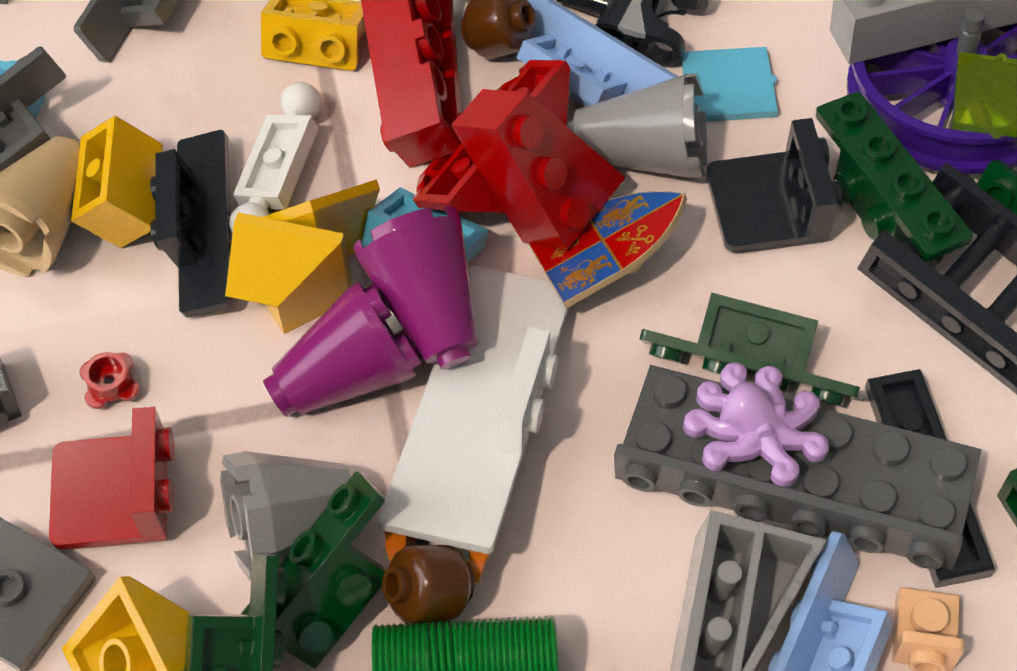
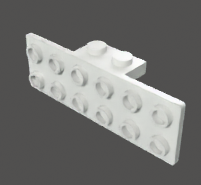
M471 266L468 271L479 343L470 350L472 358L463 364L449 369H440L439 364L434 363L385 497V502L381 508L378 517V527L380 530L490 554L495 547L530 432L538 433L541 425L545 403L544 399H541L544 388L551 389L554 383L558 364V356L554 354L568 308H565L551 282L548 280Z

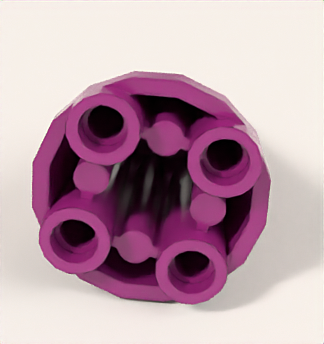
M358 281L350 286L272 367L273 374L263 379L264 386L270 397L285 417L290 416L296 411L299 414H305L408 381L417 375L415 367L422 363L419 358L420 355L403 329L396 334L393 333L386 321L387 318L392 316L391 310L374 284L364 288Z

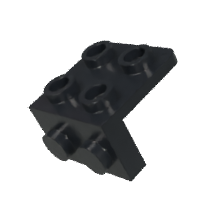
M813 118L792 120L785 152L718 160L708 164L706 179L723 244L727 250L739 252L829 239L835 214L842 210L843 197L838 180H831L828 171L830 161L828 144L824 137L818 138Z

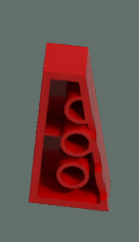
M361 0L382 122L380 133L385 147L390 152H395L409 168L454 153L462 142L451 126L461 114L453 0Z

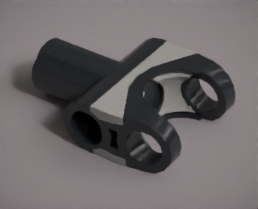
M556 0V2L600 16L595 26L662 67H670L679 63L685 52L686 43L676 30L668 27V23L659 18L671 14L683 16L685 14L698 15L706 11L711 1ZM656 42L666 44L673 51L659 48Z

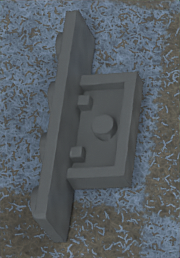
M90 0L75 23L73 30L99 61H109L130 27L165 25L175 14L176 6L180 0Z
M42 46L35 48L28 55L20 58L11 68L0 75V172L51 139L29 111L28 107L66 78V74Z

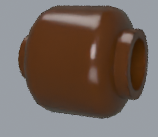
M471 0L467 4L461 20L462 37L470 49L486 59H494L519 52L523 40L533 37L536 26V14L532 5L526 0Z
M449 545L405 546L395 553L382 578L383 595L389 602L394 614L403 622L414 624L418 622L420 624L424 622L431 623L432 621L435 623L441 621L443 623L447 620L450 622L456 619L472 599L475 589L472 568L465 561L463 555L453 546Z

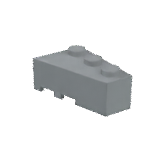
M710 510L695 537L670 671H754L774 636L775 630L797 595L803 580L827 540Z

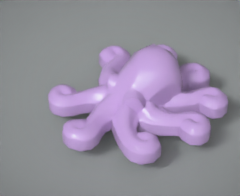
M737 362L729 363L721 371L720 384L730 393H722L721 387L716 382H702L697 390L696 401L705 410L694 409L685 415L684 432L693 438L702 437L704 434L722 440L710 442L704 447L702 461L705 467L711 471H721L727 462L747 461L762 456L773 466L770 479L774 484L782 487H789L795 484L799 477V465L785 450L802 451L808 461L815 463L823 461L828 455V440L823 434L799 431L816 417L820 408L819 398L813 392L803 390L795 395L794 411L787 412L784 396L779 389L783 375L778 368L774 366L761 368L755 374L754 384L753 382H746L747 369L743 364ZM708 411L719 412V418L711 415Z

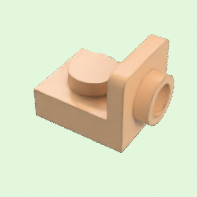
M900 587L895 600L892 662L909 664V668L912 671H952L964 653V639L958 638L960 596Z

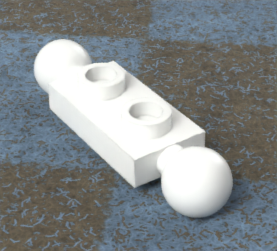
M306 82L290 84L285 88L281 96V108L285 115H266L233 193V197L240 206L233 211L230 217L229 224L232 234V227H234V221L238 212L264 217L270 215L267 211L268 209H287L319 129L313 118L320 110L321 98L317 89Z

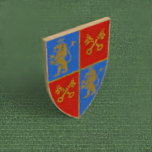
M648 191L609 199L568 250L541 246L529 242L528 245L567 309L626 274H634L639 271L643 262L649 259L662 246L676 227L684 211L687 197L685 193Z

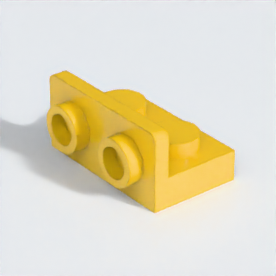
M270 0L261 11L262 57L354 71L359 63V40L366 30L361 2L353 0Z

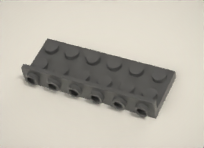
M650 365L624 442L617 445L614 453L616 479L623 480L626 485L639 491L660 490L678 495L681 500L694 506L705 507L710 504L733 510L738 516L756 522L766 520L791 526L796 532L814 537L829 536L832 531L844 533L849 544L860 551L867 553L884 551L906 557L911 563L922 568L938 569L943 567L953 570L962 545L963 529L982 449L819 408L816 417L799 431L823 434L828 440V455L823 461L815 463L808 461L802 451L785 450L799 465V477L795 484L789 487L774 484L770 479L773 466L762 456L747 461L727 462L721 471H711L705 467L702 461L704 447L710 442L722 440L707 434L696 438L686 435L683 430L685 415L691 410H705L696 401L697 390L702 382H716L721 387L722 393L729 394L730 392L720 382ZM784 399L786 411H794V401ZM708 411L711 415L719 418V412Z

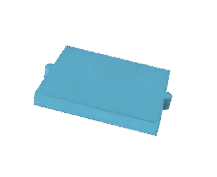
M766 47L684 52L680 59L683 75L697 73L700 77L703 96H694L695 105H700L701 111L706 112V122L777 117L778 108L774 92L777 77L771 75Z

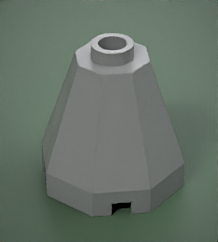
M249 451L223 455L222 464L227 470L221 471L220 483L226 525L230 538L237 535L240 541H244L246 550L234 551L238 566L246 577L251 580L252 553H266L279 556L278 567L288 556L295 539L301 533L309 530L326 509L333 492L351 478L348 468L341 463Z

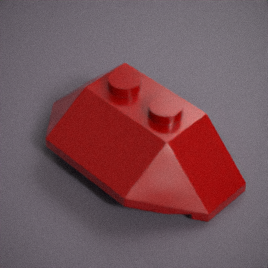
M529 60L519 69L520 74L516 78L502 84L497 89L528 92L567 126L570 67L566 60ZM463 144L454 153L434 159L419 176L416 187L417 193L413 197V201L418 208L445 211L444 206H452L458 212L504 213Z

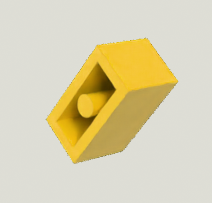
M116 115L81 136L71 222L119 248L151 232V221L156 219V204L152 196L150 180L152 176H155V154L162 152L163 144Z

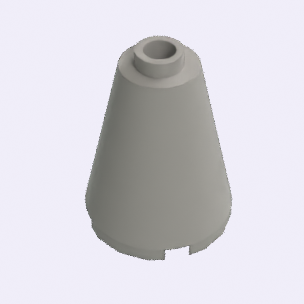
M697 73L685 74L577 109L574 113V119L567 121V127L612 166L689 178L705 177V171L702 166H707L706 112L701 111L700 105H695L694 96H703L702 84Z

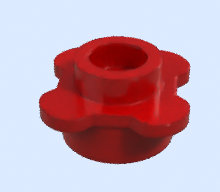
M103 352L93 356L81 366L79 374L81 379L87 384L88 391L84 399L89 407L101 409L107 402L119 399L131 401L138 395L140 387L138 382L132 378L131 369L134 367V361L129 354ZM114 378L111 384L105 383V380Z

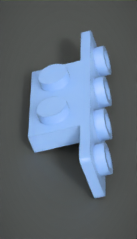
M526 0L534 8L536 26L533 37L523 40L517 59L525 64L529 60H566L570 67V97L578 104L586 107L679 77L556 1Z
M832 531L824 549L821 550L812 564L811 580L803 599L798 600L792 609L790 629L781 650L773 655L768 671L876 670L894 623L888 611L844 602L859 565V560L844 533Z

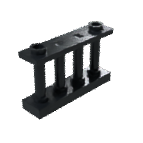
M946 162L932 183L967 227L977 235L976 239L944 274H941L917 255L919 253L906 235L902 240H897L884 230L871 244L857 269L1017 394V332L1005 323L1017 309V275L988 308L983 307L961 290L962 286L994 250L1017 266V215L980 188L970 176L960 173Z

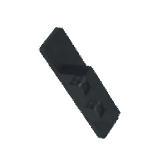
M220 129L179 140L177 151L176 149L156 153L155 176H152L150 180L151 192L156 204V219L152 220L150 224L152 240L159 251L163 250L178 267L179 311L186 318L227 309L233 305V298L225 296L232 244L229 224L231 217L229 139L224 130Z

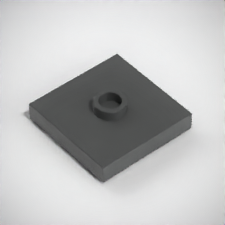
M1 517L0 660L17 671H27L96 577L89 568Z

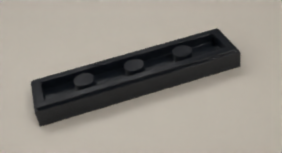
M921 369L867 379L865 390L876 422L947 440ZM969 503L963 529L961 549L953 570L943 567L929 569L935 588L989 578L995 571L971 503Z

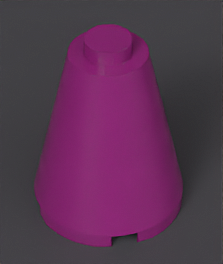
M444 206L447 216L433 217L431 209L426 208L391 219L370 231L373 242L364 247L359 239L354 244L353 249L358 262L425 362L428 364L438 363L440 369H449L472 358L470 350L476 347L479 342L461 218L456 208Z

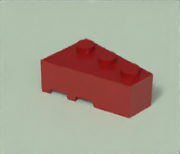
M482 89L451 124L523 243L528 244L529 242L540 246L568 250L625 180V177L528 92Z

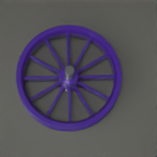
M970 7L964 12L959 38L850 64L846 83L847 95L854 92L862 93L921 167L940 171L947 162L960 173L983 174L988 164L995 159H1000L1011 168L1017 167V54L1008 55L1017 49V23L995 28L1005 32V34L984 46L980 42V37L985 20V12L978 7ZM866 63L894 70L868 73ZM914 92L896 105L891 104L883 97ZM937 101L945 106L938 126L914 118L915 115ZM984 106L1011 127L993 130ZM952 109H966L974 131L946 128Z

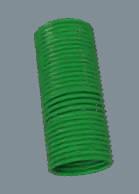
M552 615L549 618L547 616L543 618L539 616L537 619L534 616L531 619L529 617L525 619L520 617L519 620L516 617L513 620L511 618L507 620L496 618L495 621L492 618L489 621L486 619L483 621L480 619L475 621L473 619L471 622L460 620L458 623L454 620L452 622V637L451 623L447 620L444 623L445 644L443 623L439 621L437 623L438 651L436 623L432 621L430 624L431 658L429 624L427 622L423 624L418 622L416 625L414 623L409 625L406 622L404 625L399 623L398 626L395 623L392 626L389 623L386 626L384 624L380 626L375 624L372 628V671H559L556 622Z

